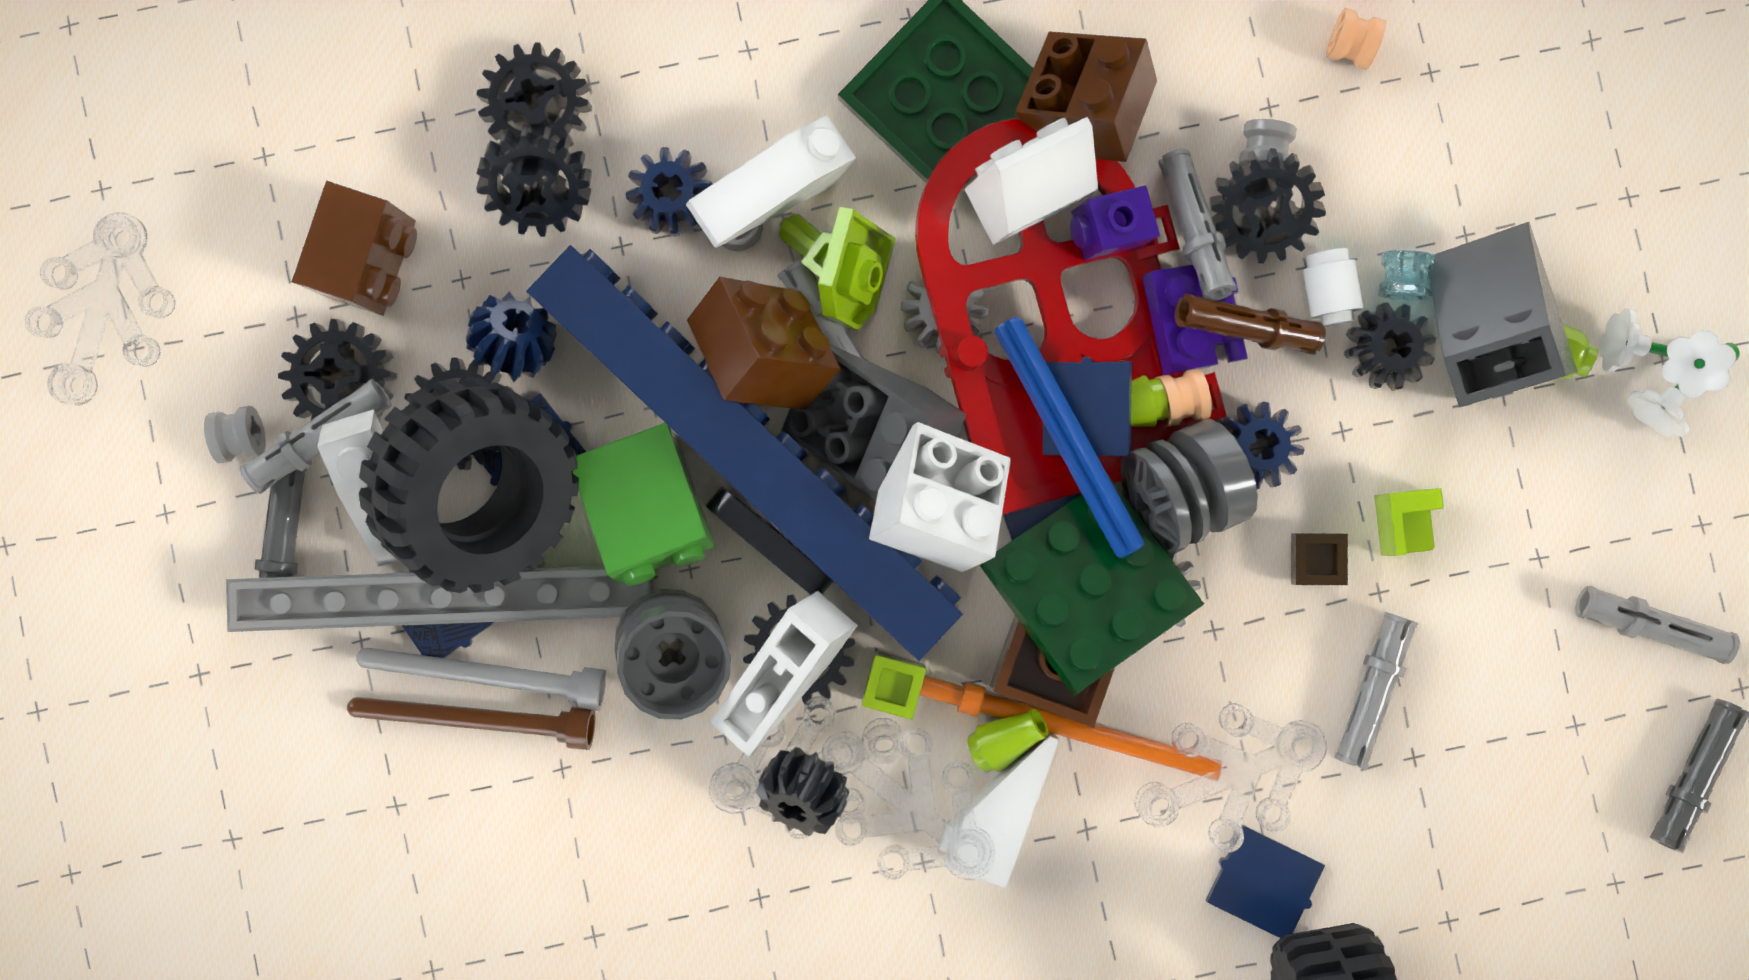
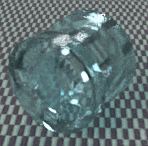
M1410 250L1382 253L1381 265L1386 269L1385 280L1379 284L1378 295L1380 297L1395 300H1426L1432 298L1433 287L1428 283V273L1435 266V255Z

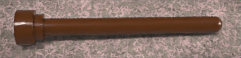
M364 697L352 698L347 704L348 713L355 718L557 737L558 742L566 743V747L569 749L590 750L595 733V710L572 707L570 712L561 711L559 716Z

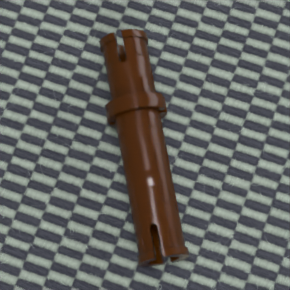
M1186 293L1184 298L1180 297L1175 308V322L1178 327L1198 329L1233 338L1251 340L1252 342H1257L1261 348L1274 351L1284 347L1315 355L1316 351L1322 349L1326 338V330L1322 323L1296 319L1288 316L1285 311L1274 308L1259 311Z

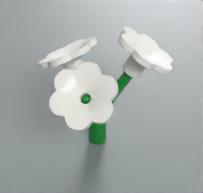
M1625 308L1620 314L1614 313L1607 322L1606 334L1602 337L1599 344V355L1603 357V370L1615 372L1618 367H1626L1632 358V354L1646 356L1648 353L1669 357V360L1662 367V375L1667 382L1677 385L1675 387H1668L1661 395L1650 389H1645L1643 392L1633 391L1627 397V400L1634 407V416L1641 423L1652 426L1659 435L1666 438H1672L1673 435L1684 437L1690 428L1683 419L1685 415L1679 406L1685 401V396L1697 398L1707 390L1717 392L1726 388L1731 379L1728 369L1732 367L1740 356L1738 347L1729 342L1719 344L1717 335L1708 330L1698 331L1691 338H1675L1669 345L1654 343L1651 337L1640 334V325L1636 323L1637 314L1634 309Z

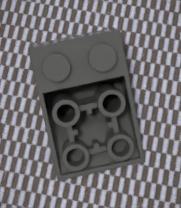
M1530 222L1426 257L1443 358L1459 408L1578 372Z
M830 344V349L841 369L806 410L790 408L782 430L798 444L877 500L878 490L914 424L919 422L957 437L967 414L929 388Z

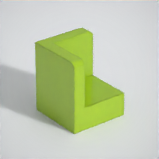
M1442 488L1374 495L1381 556H1401L1407 553L1431 551L1434 549L1430 510L1444 509Z
M875 651L862 696V706L913 720L926 673L925 665Z

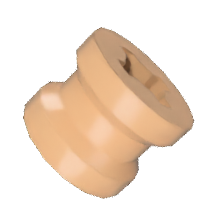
M1344 8L1332 31L1326 57L1336 61L1347 58L1353 60L1356 67L1367 70L1379 50L1385 32L1386 20L1377 17L1369 20L1359 18L1355 10Z
M1199 368L1187 370L1179 378H1173L1170 375L1156 377L1161 380L1167 396L1168 417L1161 420L1166 427L1179 425L1182 419L1188 417L1196 421L1210 418L1212 409L1211 395L1206 378Z

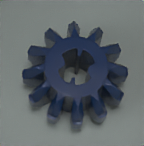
M662 147L659 153L661 162L655 164L652 158L645 154L641 157V161L647 171L645 173L637 170L629 172V179L640 187L627 191L626 199L630 203L639 204L633 212V216L638 222L650 218L649 229L652 233L658 234L667 221L671 235L677 237L680 236L681 232L680 221L686 220L689 227L693 230L700 226L686 204L690 199L713 185V183L701 180L708 171L703 162L690 166L692 156L689 151L682 150L673 162L669 148ZM668 183L673 188H676L680 194L674 201L664 196L661 188Z
M510 291L502 300L489 295L486 301L483 302L482 307L476 306L475 311L470 315L469 329L466 335V349L474 352V365L490 366L492 378L500 372L507 373L513 383L521 376V373L534 378L536 373L540 371L541 366H546L553 356L557 325L548 321V312L544 308L534 309L532 307L531 296L521 302L517 301Z
M1268 402L1258 403L1255 413L1247 404L1237 407L1238 421L1231 417H1225L1220 424L1233 435L1246 455L1255 478L1257 490L1260 489L1263 478L1270 487L1281 485L1279 471L1287 475H1293L1297 471L1296 465L1288 456L1304 454L1305 449L1303 446L1291 444L1290 437L1298 436L1302 432V428L1296 425L1285 429L1283 425L1288 419L1289 412L1286 409H1281L1271 417V408ZM1264 437L1268 447L1264 448L1261 453L1253 455L1249 445L1256 442V439Z

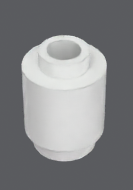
M1348 248L1325 250L1307 255V268L1303 270L1311 319L1322 318L1324 327L1355 321L1353 312L1364 308L1355 260L1349 259Z

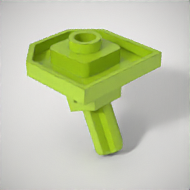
M839 207L832 234L821 233L800 214L793 213L788 219L784 218L780 223L779 237L803 257L801 263L820 278L818 286L823 316L845 328L859 330L876 312L896 238L854 209Z

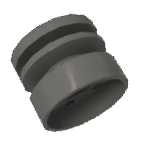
M1210 418L1200 420L1173 432L1168 441L1163 439L1148 443L1144 448L1131 451V456H1123L1120 462V475L1123 480L1121 484L1125 498L1167 554L1178 553L1186 549L1189 544L1203 541L1209 531L1212 533L1223 532L1251 519L1257 510V488L1246 455L1233 435L1222 424Z
M660 589L641 596L625 610L616 627L614 650L618 677L625 695L639 710L659 719L682 720L702 713L719 699L729 680L731 656L717 616L703 599L684 590ZM678 639L680 648L677 651L668 648L662 653L660 647L662 641L671 644Z

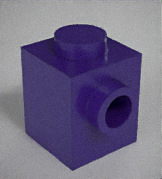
M1146 185L1088 199L1071 211V235L1075 245L1082 249L1085 261L1139 248L1160 236Z

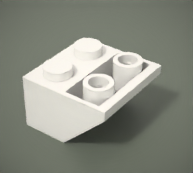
M1088 117L1071 125L1068 124L1065 118L1059 119L1036 133L1037 137L1024 145L1021 144L1020 140H1016L998 149L990 155L991 160L975 169L978 177L965 188V191L993 245L1081 202L1098 190L1093 129Z
M917 422L909 431L878 490L869 539L960 572L967 571L994 558L1011 458Z

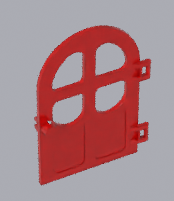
M1018 118L1003 120L982 127L963 138L946 153L936 165L923 189L918 205L915 227L916 252L941 342L939 354L941 357H945L947 367L944 368V372L947 378H951L959 409L967 414L963 424L968 442L1011 458L1002 515L1081 493L1061 455H1043V421L1011 362L990 354L986 343L980 337L973 335L966 310V302L970 293L1015 281H1026L1034 290L1043 321L1044 339L1039 347V351L1045 362H1081L1084 357H1090L1094 362H1132V380L1141 376H1146L1148 380L1155 379L1156 377L1163 376L1142 275L1151 271L1161 270L1158 255L1180 250L1169 207L1164 205L1153 208L1155 218H1161L1167 242L1158 243L1156 238L1139 248L1085 261L1082 249L1078 248L1073 240L1064 242L1053 241L1047 234L1043 220L1018 233L1020 248L1017 253L970 265L958 263L950 253L948 242L949 222L954 203L966 181L977 175L975 169L991 160L990 155L1016 140H1020L1021 144L1024 145L1037 137L1036 133L1038 131ZM1095 159L1098 190L1102 196L1135 188L1129 175L1118 161ZM1108 258H1116L1126 266L1135 296L1133 314L1128 323L1114 336L1105 339L1092 338L1083 334L1073 324L1060 277L1065 269ZM1185 372L1172 374L1170 376L1173 378L1182 377ZM1215 372L1204 375L1214 406V410H1211L1210 419L1216 420L1227 417ZM1188 417L1182 419L1179 425L1166 427L1161 420L1157 421L1155 427H1131V451L1144 448L1153 441L1162 439L1168 441L1173 432L1198 421ZM1097 455L1104 470L1113 482L1123 481L1120 475V462L1123 456Z

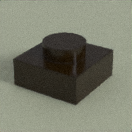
M1291 533V585H1348V534Z

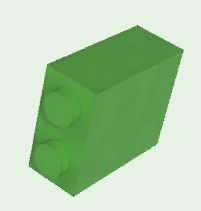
M666 423L576 456L578 466L577 469L572 471L574 475L579 477L578 489L606 573L618 584L625 582L627 586L641 584L656 576L655 570L673 563L675 567L694 564L705 557L704 551L715 548L677 436Z

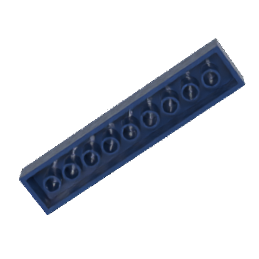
M569 245L526 292L914 658L920 661L963 615L954 606L961 597L939 576L936 575L930 582L916 570L922 563L919 557L870 540L874 515L860 503L852 510L839 497L846 489L823 467L815 474L806 467L802 461L808 454L784 430L777 437L773 436L764 427L771 419L756 404L725 401L705 359L698 365L689 357L696 348L668 321L661 328L655 325L652 320L658 313L631 286L627 285L620 292L615 285L621 278L596 253L589 249L582 256L573 246Z

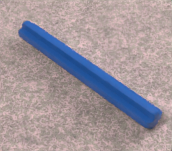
M1017 317L1004 321L995 328V335L1114 554L1121 558L1136 552L1144 545V541L1025 323Z

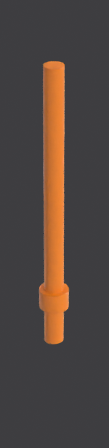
M924 676L920 696L957 706V712L978 717L980 712L1003 719L1036 709L1044 718L1049 733L1213 780L1218 779L1221 771L1222 761L1096 724L1093 728L1034 706L985 693V687L965 682L961 686Z

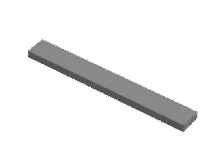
M604 566L535 568L532 571L526 568L519 572L520 579L506 586L502 585L499 581L494 582V589L474 593L469 588L462 593L446 591L440 585L431 586L422 581L414 573L226 579L227 632L622 617L625 610L637 599L652 593V579L641 584L627 586L625 582L618 584L608 576Z

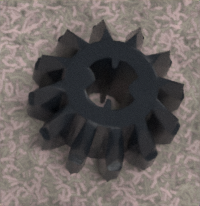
M1388 302L1377 305L1375 314L1368 310L1360 313L1358 321L1361 327H1352L1346 333V336L1351 341L1357 343V346L1345 350L1344 356L1348 359L1358 357L1360 364L1353 369L1352 375L1360 377L1370 372V388H1381L1386 382L1391 391L1402 389L1405 380L1411 383L1420 381L1423 376L1419 366L1432 365L1435 360L1430 353L1423 350L1424 347L1436 343L1437 337L1430 334L1422 336L1420 330L1426 326L1428 318L1421 316L1410 321L1411 306L1403 304L1394 312ZM1392 338L1397 348L1391 350L1395 354L1388 356L1383 350V346L1387 345L1388 341L1384 340Z
M795 747L791 752L779 750L777 755L770 760L758 780L759 785L755 792L761 799L759 806L764 811L772 813L773 822H782L789 831L799 829L806 836H811L814 832L826 834L830 827L835 824L837 818L841 817L847 805V797L850 793L845 786L847 777L842 773L834 771L835 763L821 760L817 752L808 755L801 748Z

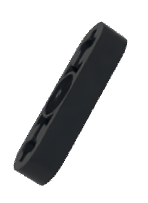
M723 486L718 489L705 505L714 515L810 595L817 591L823 595L833 583V580L799 548Z

